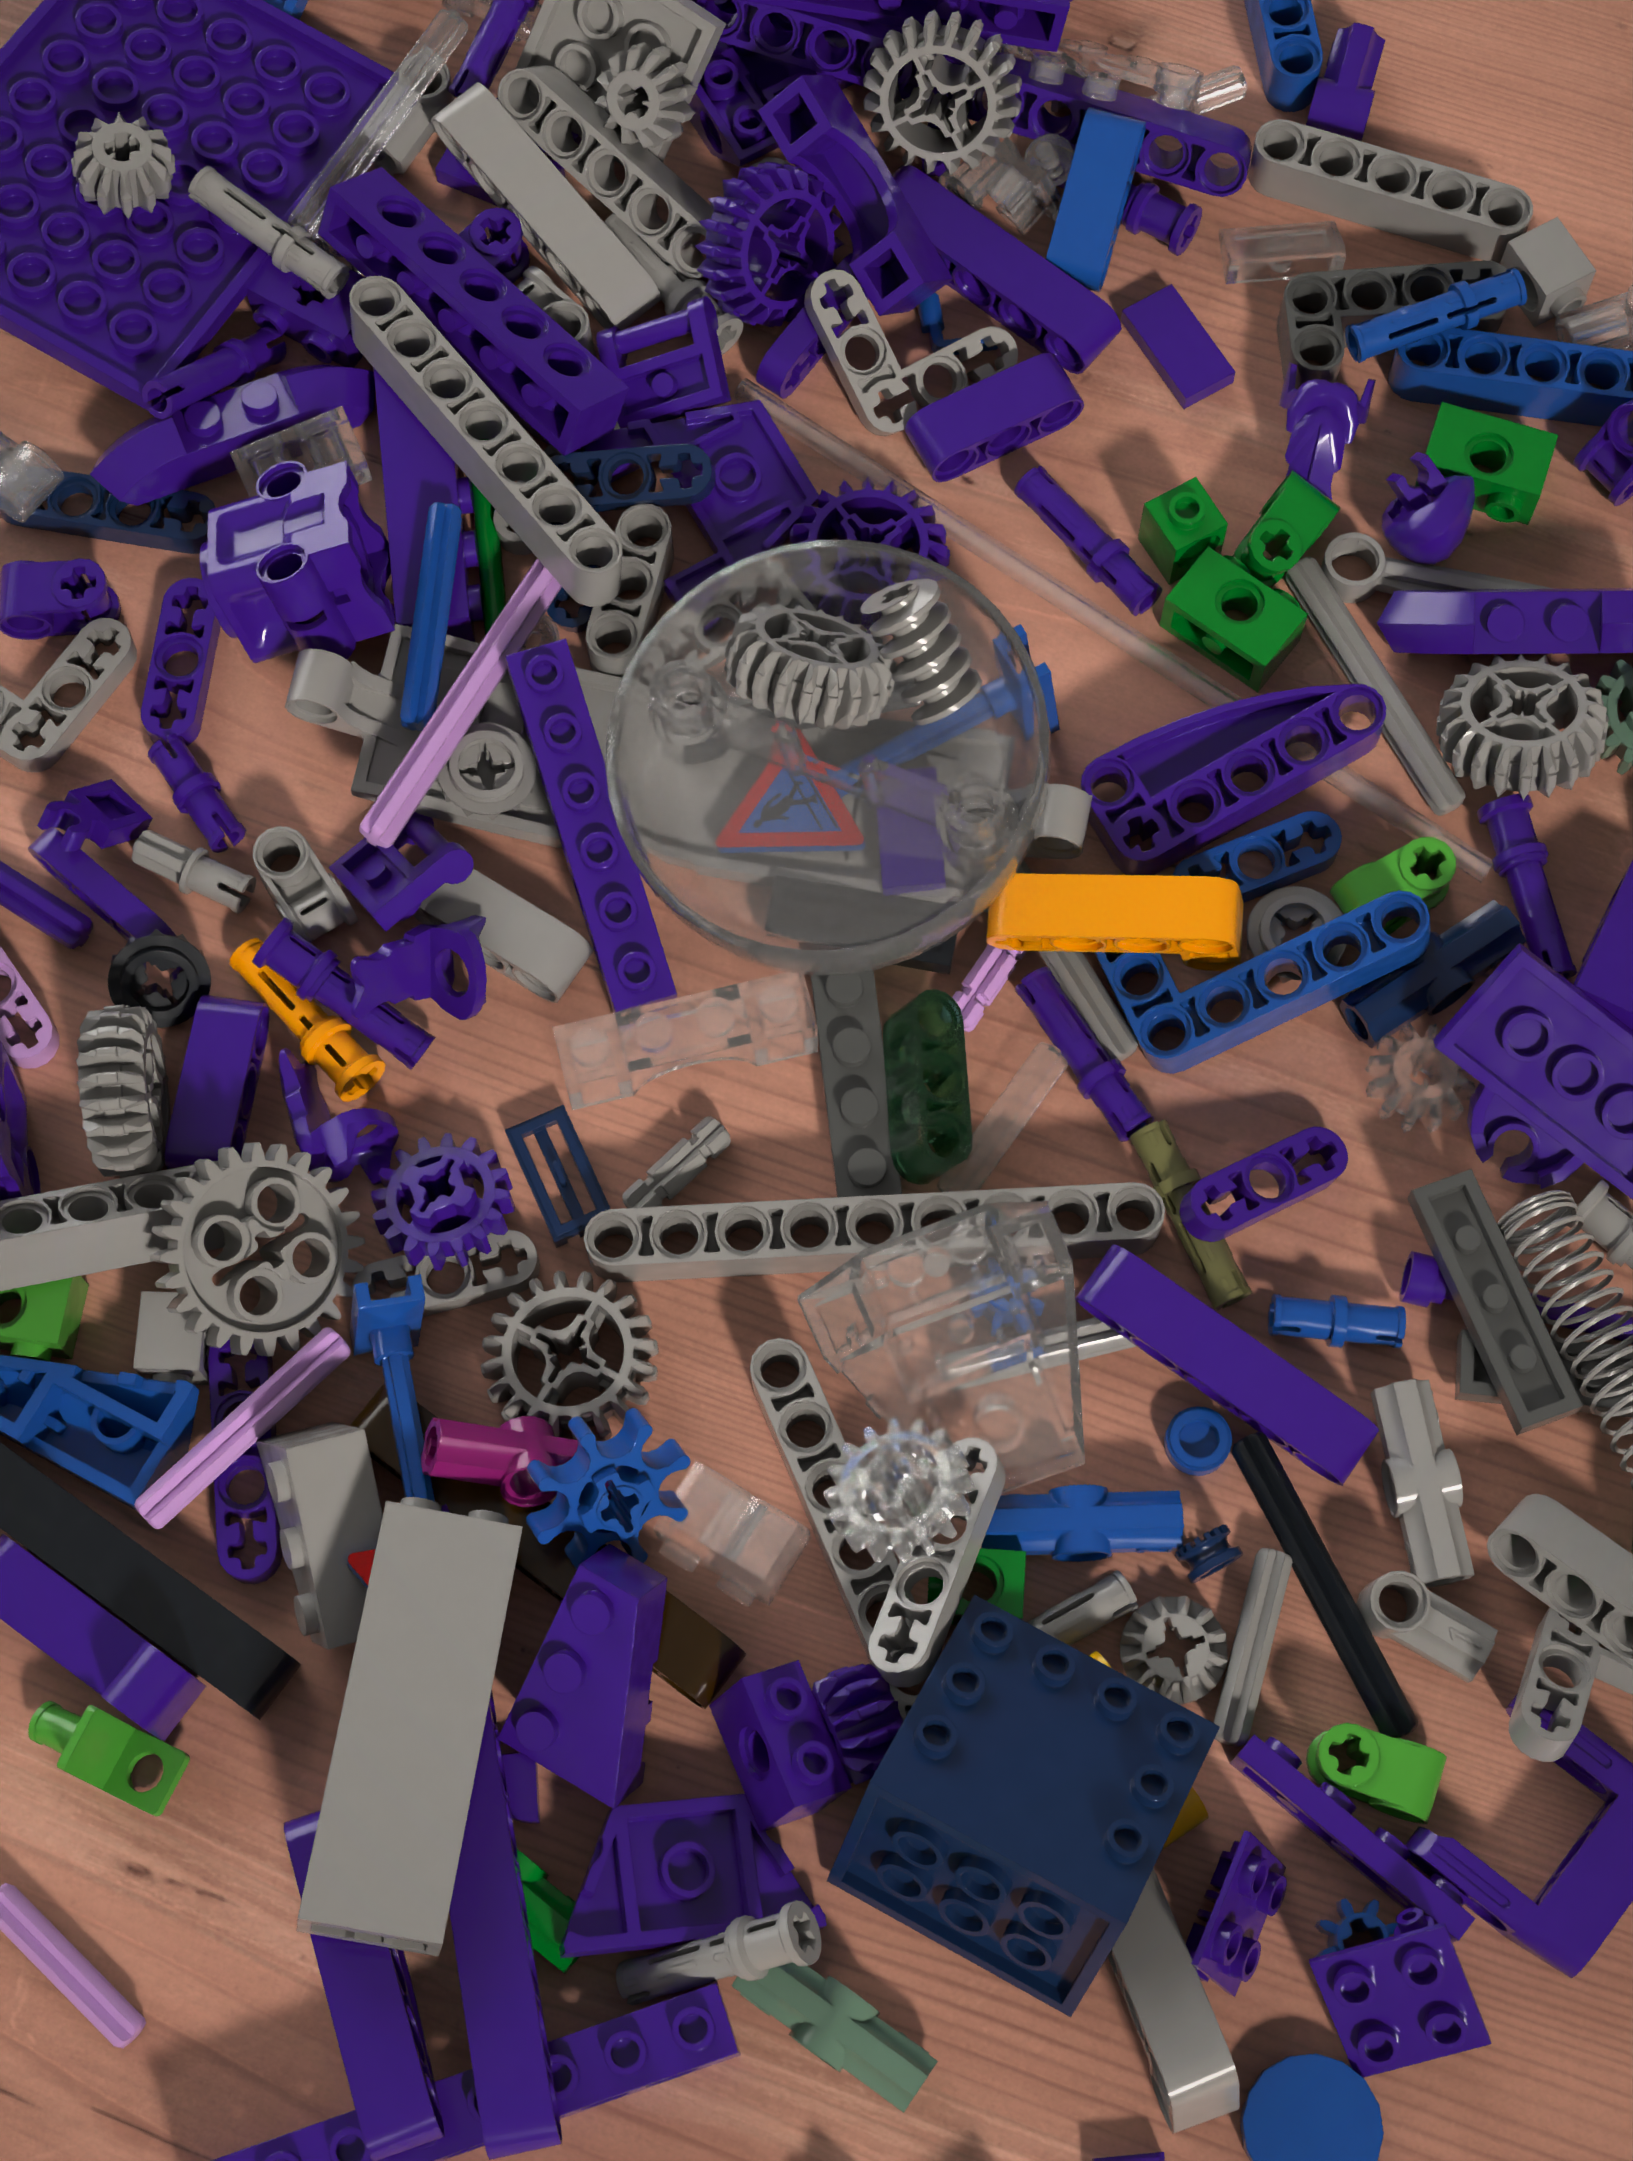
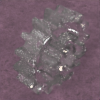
M897 1418L890 1419L887 1433L880 1436L877 1435L874 1429L868 1426L863 1429L864 1438L867 1443L860 1448L850 1443H845L842 1446L849 1459L847 1464L829 1466L828 1472L836 1486L824 1490V1498L832 1509L828 1516L839 1535L844 1536L851 1549L858 1553L866 1547L874 1562L881 1563L890 1549L895 1551L902 1564L908 1563L911 1556V1548L918 1545L930 1556L935 1553V1544L932 1539L934 1536L941 1533L953 1539L957 1535L950 1521L952 1516H969L971 1508L963 1495L975 1490L974 1482L967 1471L970 1465L959 1445H953L946 1430L941 1427L931 1434L923 1419L917 1418L909 1431H903ZM863 1514H867L869 1519L865 1518Z

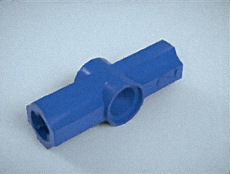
M1068 1485L1053 1488L1048 1491V1494L1001 1495L981 1548L1026 1551V1555H1052L1053 1560L1064 1562L1103 1560L1111 1557L1112 1553L1178 1551V1549L1183 1547L1184 1529L1180 1491L1108 1492L1107 1487L1099 1485Z

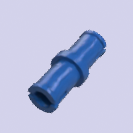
M1273 1294L1271 1297L1268 1311V1333L1270 1336L1277 1337L1282 1335L1323 1339L1328 1347L1341 1348L1344 1342L1385 1345L1399 1349L1402 1347V1339L1405 1337L1406 1311L1403 1306L1389 1307L1348 1303L1346 1296L1333 1294L1330 1296L1329 1301L1286 1297L1280 1294Z

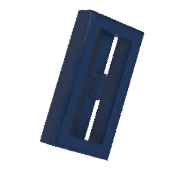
M564 1105L505 1130L556 1248L567 1244V1239L579 1235L580 1238L583 1237L585 1228L591 1218L601 1211L611 1208ZM555 1124L560 1129L596 1209L587 1214H584L546 1130V1128ZM534 1134L572 1218L571 1221L561 1224L523 1140V1138Z

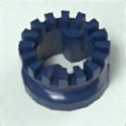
M1227 1524L1204 1533V1540L1202 1542L1197 1537L1194 1539L1195 1545L1193 1542H1189L1175 1552L1174 1555L1178 1561H1185L1190 1566V1573L1187 1575L1190 1583H1196L1213 1575L1243 1555L1239 1546L1233 1547L1228 1543L1227 1536L1231 1531Z

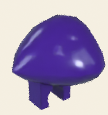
M1416 452L1410 460L1418 468L1416 481L1420 486L1408 485L1406 478L1397 473H1392L1386 479L1398 498L1390 502L1382 515V531L1387 542L1400 555L1415 563L1433 565L1448 559L1462 542L1474 507L1475 481L1472 476L1453 475L1444 478L1427 454Z

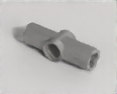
M1410 1379L1376 1388L1372 1391L1371 1398L1385 1459H1383L1381 1464L1384 1494L1391 1515L1394 1518H1399L1404 1546L1410 1565V1573L1423 1581L1427 1588L1470 1579L1475 1574L1459 1510L1463 1503L1460 1470L1450 1448L1445 1449L1429 1380Z

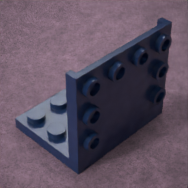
M974 1594L870 1780L827 1878V1882L1071 2017L1127 1925L1220 1726Z

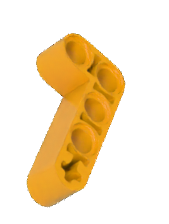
M1000 874L990 879L986 943L996 948L1017 951L1180 954L1183 963L1193 969L1227 971L1241 964L1244 903L1237 882L1221 877Z

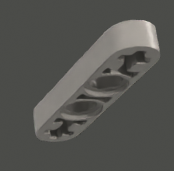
M965 1438L956 1441L942 1455L871 1633L868 1645L870 1659L884 1680L895 1687H911L920 1684L930 1675L935 1666L1004 1488L1006 1474L1003 1464L989 1442L980 1438ZM977 1463H981L985 1469L984 1473H973L966 1486L960 1475L961 1471H972ZM965 1492H966V1494H967V1496H968V1498H969L971 1504L968 1503L967 1501L963 1500V1497H964ZM949 1518H961L967 1522L965 1532L957 1541L950 1544H939L933 1541L934 1530L942 1521ZM937 1577L943 1580L942 1592L934 1601L927 1604H915L910 1601V1591L921 1579ZM903 1617H906L907 1619L913 1622L911 1629L908 1627ZM909 1638L916 1651L914 1654H902L898 1663H895L889 1653L892 1649L903 1650Z

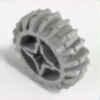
M934 9L927 13L924 27L911 16L905 19L902 25V33L894 29L889 30L883 39L885 48H876L870 58V63L875 69L868 70L863 80L864 87L872 91L864 99V110L877 113L870 124L872 132H889L884 142L885 151L894 150L899 145L905 149L902 159L904 166L911 164L916 156L924 158V169L927 174L934 171L937 161L944 162L945 168L951 176L958 171L961 159L970 168L974 169L980 165L982 152L993 157L998 153L1001 146L999 138L1007 139L1011 136L1015 126L1011 118L1019 115L1022 105L1020 99L1013 96L1019 93L1021 89V76L1008 74L1016 62L1014 54L996 55L1003 41L1001 35H993L986 41L981 38L980 34L984 26L981 19L975 20L970 30L960 27L962 18L959 11L951 13L947 25H942L940 17ZM943 55L957 58L966 64H953L946 60ZM913 60L918 69L915 74L918 87L913 88L910 97L902 100L898 87V73L904 65ZM984 86L988 100V111L983 118L971 126L967 118L970 109L966 101L973 98L976 89ZM936 87L940 93L934 94L932 92L933 88ZM948 92H950L951 94H953V96H952V98H951L950 100H949L948 96L946 95V93H948ZM921 122H931L938 126L940 130L928 127Z
M776 604L771 609L762 606L754 608L752 612L741 614L739 622L735 623L732 636L728 637L724 656L727 657L724 670L727 672L726 681L736 688L737 695L743 699L752 700V705L756 709H767L774 712L776 718L786 717L795 720L798 726L803 722L815 724L820 729H825L827 725H833L844 730L848 729L850 725L857 727L866 726L869 720L879 719L882 709L887 705L893 691L895 681L891 675L897 663L893 659H883L880 652L884 646L883 640L880 637H873L872 634L866 633V628L862 624H851L845 621L843 616L834 617L825 614L822 609L817 612L806 610L800 605L795 606V608H786Z
M1519 654L1515 661H1505L1495 655L1489 667L1480 663H1473L1468 674L1455 675L1453 684L1450 689L1444 690V697L1440 701L1436 735L1439 736L1443 761L1452 763L1455 777L1470 776L1474 790L1487 785L1493 786L1497 797L1501 796L1506 790L1517 791L1524 801L1529 791L1538 790L1549 798L1556 785L1572 790L1578 777H1589L1595 762L1600 761L1601 753L1604 752L1609 719L1606 715L1607 707L1603 706L1601 690L1590 686L1588 674L1573 675L1569 662L1555 667L1549 665L1546 655L1538 661L1525 660L1522 654Z
M112 1005L104 1006L102 1010L88 1011L80 1026V1037L77 1040L79 1056L76 1062L78 1066L77 1085L80 1094L79 1107L83 1117L82 1129L86 1132L87 1148L92 1153V1162L104 1177L120 1176V1178L161 1171L165 1164V1146L171 1119L168 1090L169 1077L167 1076L165 1066L166 1056L163 1055L162 1038L158 1034L157 1023L153 1020L146 1007Z
M558 1270L553 1278L556 1288L549 1291H544L542 1282L538 1278H532L529 1281L532 1299L526 1302L519 1294L512 1292L507 1297V1301L515 1315L510 1317L504 1313L496 1312L491 1318L493 1327L504 1334V1336L491 1335L483 1338L482 1346L484 1351L496 1356V1358L481 1364V1372L484 1378L498 1380L487 1390L492 1403L508 1401L501 1412L506 1422L525 1415L535 1416L544 1419L552 1426L555 1437L563 1438L564 1430H570L568 1427L569 1421L573 1417L580 1416L588 1427L596 1426L598 1435L602 1440H608L612 1437V1433L607 1419L614 1415L623 1424L625 1413L629 1409L625 1404L627 1400L637 1405H646L650 1399L648 1391L636 1382L657 1380V1367L649 1362L642 1361L652 1358L659 1353L658 1343L655 1339L641 1338L652 1329L651 1320L648 1315L631 1317L638 1307L637 1299L632 1294L623 1296L614 1302L618 1289L616 1282L611 1279L602 1283L597 1292H593L592 1274L586 1271L582 1272L578 1277L576 1287H569L565 1272ZM566 1313L584 1314H577L573 1322L562 1330H550L540 1326L544 1321L557 1315ZM603 1321L612 1327L624 1345L623 1362L619 1373L609 1368L606 1360L594 1353L596 1344L600 1339L598 1330ZM522 1346L532 1350L535 1358L546 1364L540 1379L542 1388L537 1397L530 1394L518 1378V1358ZM578 1348L583 1363L579 1365L570 1362L565 1370H562L557 1355L562 1353L570 1356ZM580 1387L593 1388L599 1392L606 1389L603 1394L584 1404L576 1406L556 1405L557 1402L563 1404L571 1391ZM572 1433L573 1440H577L575 1435Z

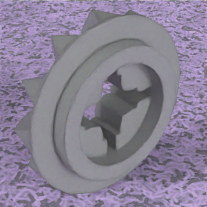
M476 723L470 726L436 780L439 782L446 802L452 801L455 805L462 808L467 817L475 813L488 815L494 820L500 813L511 809L517 811L529 793L533 792L536 778V761L530 746L515 731L499 724ZM481 752H485L486 761H489L493 770L503 771L495 774L492 790H486V785L482 784L480 776L469 775V773L477 771Z
M1301 886L1276 889L1261 898L1250 913L1246 925L1247 950H1251L1253 956L1256 957L1282 944L1286 934L1282 926L1287 925L1290 929L1296 930L1301 925L1305 927L1312 921L1310 931L1341 916L1342 913L1331 899L1314 889ZM1346 944L1334 946L1329 950L1325 959L1336 966L1344 953ZM1293 972L1276 974L1282 983L1290 980H1302Z
M1158 1596L1135 1610L1124 1627L1120 1641V1658L1127 1677L1177 1704L1191 1703L1208 1694L1223 1675L1228 1663L1226 1632L1221 1628L1211 1609L1203 1607L1187 1596ZM1166 1622H1168L1170 1630L1175 1632L1178 1640L1190 1639L1191 1642L1196 1640L1201 1642L1196 1644L1184 1656L1185 1666L1183 1671L1185 1677H1182L1179 1667H1175L1170 1657L1161 1659L1159 1656L1149 1659L1147 1657L1148 1654L1154 1653L1156 1648L1164 1644Z

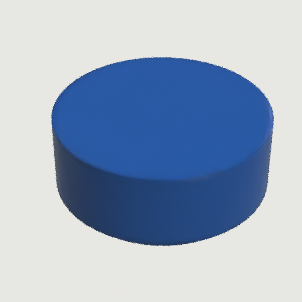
M1195 1406L1180 1411L1169 1423L1164 1436V1449L1169 1461L1179 1471L1192 1476H1203L1216 1471L1225 1462L1232 1446V1434L1228 1423L1219 1413L1207 1407Z

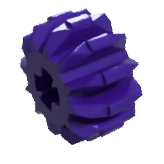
M873 1665L845 1666L829 1672L827 1677L814 1682L812 1693L850 1783L857 1785L872 1779L904 1720L898 1709V1701L894 1699L890 1691L889 1683L881 1677Z

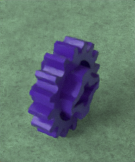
M445 1133L440 1146L432 1148L425 1137L419 1138L418 1153L411 1156L406 1151L399 1149L395 1152L400 1165L397 1170L381 1168L378 1172L384 1188L371 1191V1198L377 1212L372 1214L380 1235L384 1236L389 1250L393 1254L404 1250L409 1265L415 1267L426 1255L430 1257L434 1270L441 1271L446 1257L455 1256L457 1262L464 1267L468 1265L469 1261L468 1250L475 1247L480 1252L488 1254L492 1250L487 1236L490 1233L506 1235L508 1231L502 1214L514 1212L515 1205L510 1193L513 1187L507 1169L501 1168L498 1156L493 1149L481 1153L476 1138L470 1137L461 1148L456 1147L451 1133ZM475 1179L484 1186L483 1199L477 1197L473 1185ZM404 1204L410 1207L409 1212L413 1219L410 1225L403 1219Z

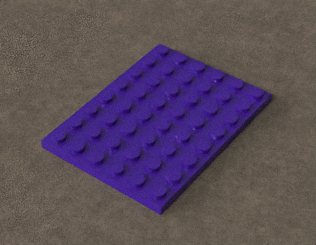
M43 0L0 49V328L146 410L161 403L164 399L162 396H159L144 404L142 400L143 386L150 380L158 379L195 361L246 297L247 287L270 256L223 222L219 217L189 198L188 195L190 193L188 189L195 175L204 167L211 166L225 179L243 190L290 226H302L328 194L330 187L336 184L360 154L359 141L399 88V74L263 0ZM118 112H120L127 123H133L144 116L149 125V130L163 129L164 136L168 141V148L171 149V154L175 157V173L171 180L172 189L169 192V198L156 199V205L152 213L141 207H135L129 220L121 208L115 207L103 215L100 207H98V201L85 202L79 190V183H77L76 177L73 176L71 159L74 157L73 152L76 151L75 143L78 139V132H92L91 127L95 118L107 124L114 123Z

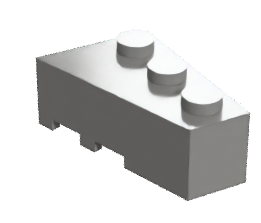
M329 1422L257 1440L258 1451L281 1529L280 1544L287 1567L293 1572L299 1595L294 1596V1610L300 1631L303 1636L310 1635L312 1642L328 1650L354 1643L357 1640L367 1588L349 1569L347 1559L351 1553L376 1549L383 1517L365 1429Z

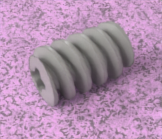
M928 578L913 579L888 586L872 594L860 608L862 614L882 612L883 616L874 622L869 629L873 637L892 634L893 639L886 643L880 652L883 659L903 657L904 661L896 666L891 676L894 681H904L913 678L914 683L901 693V697L904 703L924 702V705L918 708L911 716L914 724L921 726L936 722L960 709L975 696L982 684L978 671L970 668L972 658L967 648L959 646L962 636L957 626L949 623L951 612L947 604L938 601L941 591L937 582Z

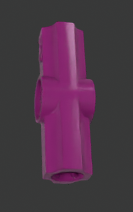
M535 1416L513 1418L502 1424L499 1428L432 1417L425 1432L424 1448L421 1455L422 1473L433 1477L499 1486L503 1498L510 1504L520 1507H534L550 1501L557 1495L558 1491H541L527 1471L528 1464L533 1460H539L548 1466L565 1464L572 1459L577 1451L578 1440L555 1437L552 1426L544 1419ZM606 1482V1483H605V1487H606V1489H607V1491H608V1493H609V1495H608L607 1497H608V1499L610 1500V1499H611V1494H610V1492H609V1490H608V1488H607V1487L609 1486V1484H608V1482Z

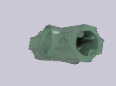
M792 1962L769 1969L768 1974L763 1979L756 1981H747L737 1976L731 1985L740 1992L742 1997L746 1998L768 2016L771 2015L791 2030L789 2036L838 2072H841L842 2069L846 2070L903 2113L938 2062L929 2055L928 2051L878 2018L880 2012L855 1992L831 1976L825 1979L808 1966H797Z

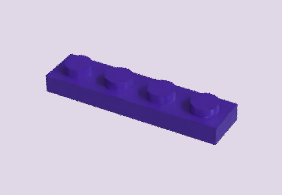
M1254 1734L1230 1762L1233 1767L1404 1910L1417 1907L1422 1909L1424 1915L1432 1917L1435 1924L1445 1922L1452 1942L1459 1941L1476 1919L1462 1908L1467 1899L1453 1884L1436 1873H1433L1429 1879L1407 1862L1411 1852L1399 1839L1381 1827H1378L1372 1833L1352 1816L1357 1809L1354 1803L1333 1785L1323 1782L1318 1788L1297 1769L1302 1764V1761L1279 1740L1269 1737L1264 1743Z

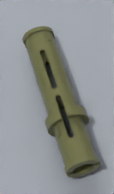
M1161 1120L1159 1123L1158 1121L1153 1122L1133 1133L1129 1139L1149 1174L1148 1176L1154 1186L1153 1189L1162 1197L1165 1210L1205 1287L1213 1309L1215 1311L1221 1308L1224 1309L1252 1294V1290L1248 1286L1242 1272H1240L1225 1238L1217 1242L1199 1240L1186 1230L1181 1221L1179 1212L1181 1201L1191 1188L1201 1180L1197 1169H1190L1185 1158H1183L1167 1120ZM1205 1202L1201 1206L1202 1210L1206 1215H1210L1211 1212Z

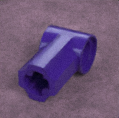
M1354 22L1347 28H1338L1326 64L1327 68L1324 78L1319 77L1306 122L1307 126L1362 141L1375 95V90H1372L1385 44V39L1375 32L1374 27Z

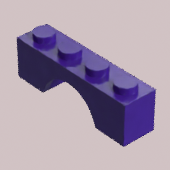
M801 75L758 110L787 161L800 167L808 175L815 176L819 181L824 182L823 190L836 199L834 205L847 226L853 246V256L849 266L879 316L909 312L953 280L952 275L833 75Z

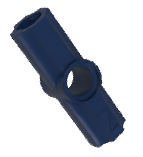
M1493 899L1439 935L1437 932H1431L1430 944L1422 956L1361 986L1342 999L1339 1008L1346 1019V1025L1359 1041H1363L1372 1049L1427 1012L1429 1016H1433L1443 1011L1469 991L1474 985L1475 979L1501 963L1519 943L1524 946L1526 939L1522 934L1520 922L1507 906H1502Z

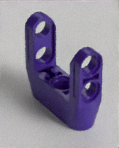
M1517 1694L1506 1708L1509 1717H1511ZM1545 1708L1539 1715L1541 1718L1540 1727L1545 1730L1548 1729L1550 1718L1554 1711ZM1581 1725L1580 1731L1564 1756L1554 1761V1763L1602 1799L1604 1804L1533 1901L1454 1838L1441 1837L1426 1828L1418 1827L1405 1844L1411 1852V1856L1408 1859L1429 1877L1436 1873L1445 1878L1466 1897L1465 1906L1504 1937L1571 1979L1590 1961L1633 1901V1763L1583 1725Z

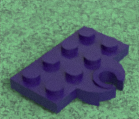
M1519 943L1433 1038L1436 1049L1480 1082L1470 1098L1467 1118L1476 1154L1484 1163L1493 1156L1495 1141L1502 1133L1509 1130H1519L1530 1137L1529 1143L1521 1153L1506 1157L1500 1167L1502 1178L1514 1183L1537 1184L1543 1189L1566 1180L1585 1163L1633 1200V1031Z

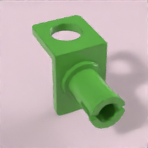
M48 1701L36 1710L29 1723L28 1735L30 1740L40 1745L44 1744L61 1754L57 1762V1768L156 1817L163 1813L190 1761V1756L184 1751L132 1727L93 1705H89L81 1717L63 1709L61 1705L53 1701ZM158 1755L163 1763L161 1780L151 1790L138 1792L134 1789L131 1778L134 1766L144 1756Z

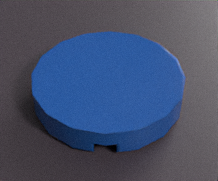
M1316 2053L1285 2057L1263 2070L1252 2084L1253 2086L1247 2093L1240 2116L1243 2149L1250 2161H1378L1384 2135L1380 2105L1366 2080L1343 2061Z

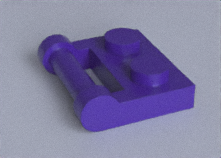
M707 296L689 301L687 309L627 329L620 330L617 326L598 331L596 341L600 362L630 387L617 420L620 429L627 428V422L649 419L651 423L668 421L685 416V412L707 409L731 401L717 335L718 317L713 303ZM692 333L694 342L692 345L630 365L626 364L628 353Z
M414 812L392 846L384 848L377 845L375 847L369 844L365 837L328 868L386 932L397 922L404 921L415 914L421 903L444 883L458 884L465 881L471 875L474 864L471 854L459 843L448 842L434 828L432 817ZM406 843L417 845L427 855L415 867L398 851Z

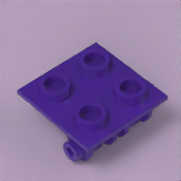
M1244 1830L1240 1842H1233L1230 1852L1222 1851L1210 1882L1213 1887L1220 1889V1893L1209 1889L1206 1890L1204 1897L1215 1903L1212 1912L1203 1909L1198 1910L1196 1916L1207 1922V1925L1205 1927L1194 1922L1185 1944L1192 1959L1191 1964L1195 1966L1200 1980L1208 1982L1211 1979L1225 1992L1234 1997L1241 1981L1247 1982L1256 1970L1261 1954V1944L1257 1940L1267 1915L1273 1916L1279 1910L1287 1887L1286 1877L1283 1876L1286 1866L1251 1832Z
M1417 1907L1405 1909L1397 1915L1396 1922L1398 1925L1394 1930V1936L1309 1959V1964L1351 2067L1362 2078L1492 2044L1445 1922L1435 1924L1432 1917L1424 1915L1422 1909Z

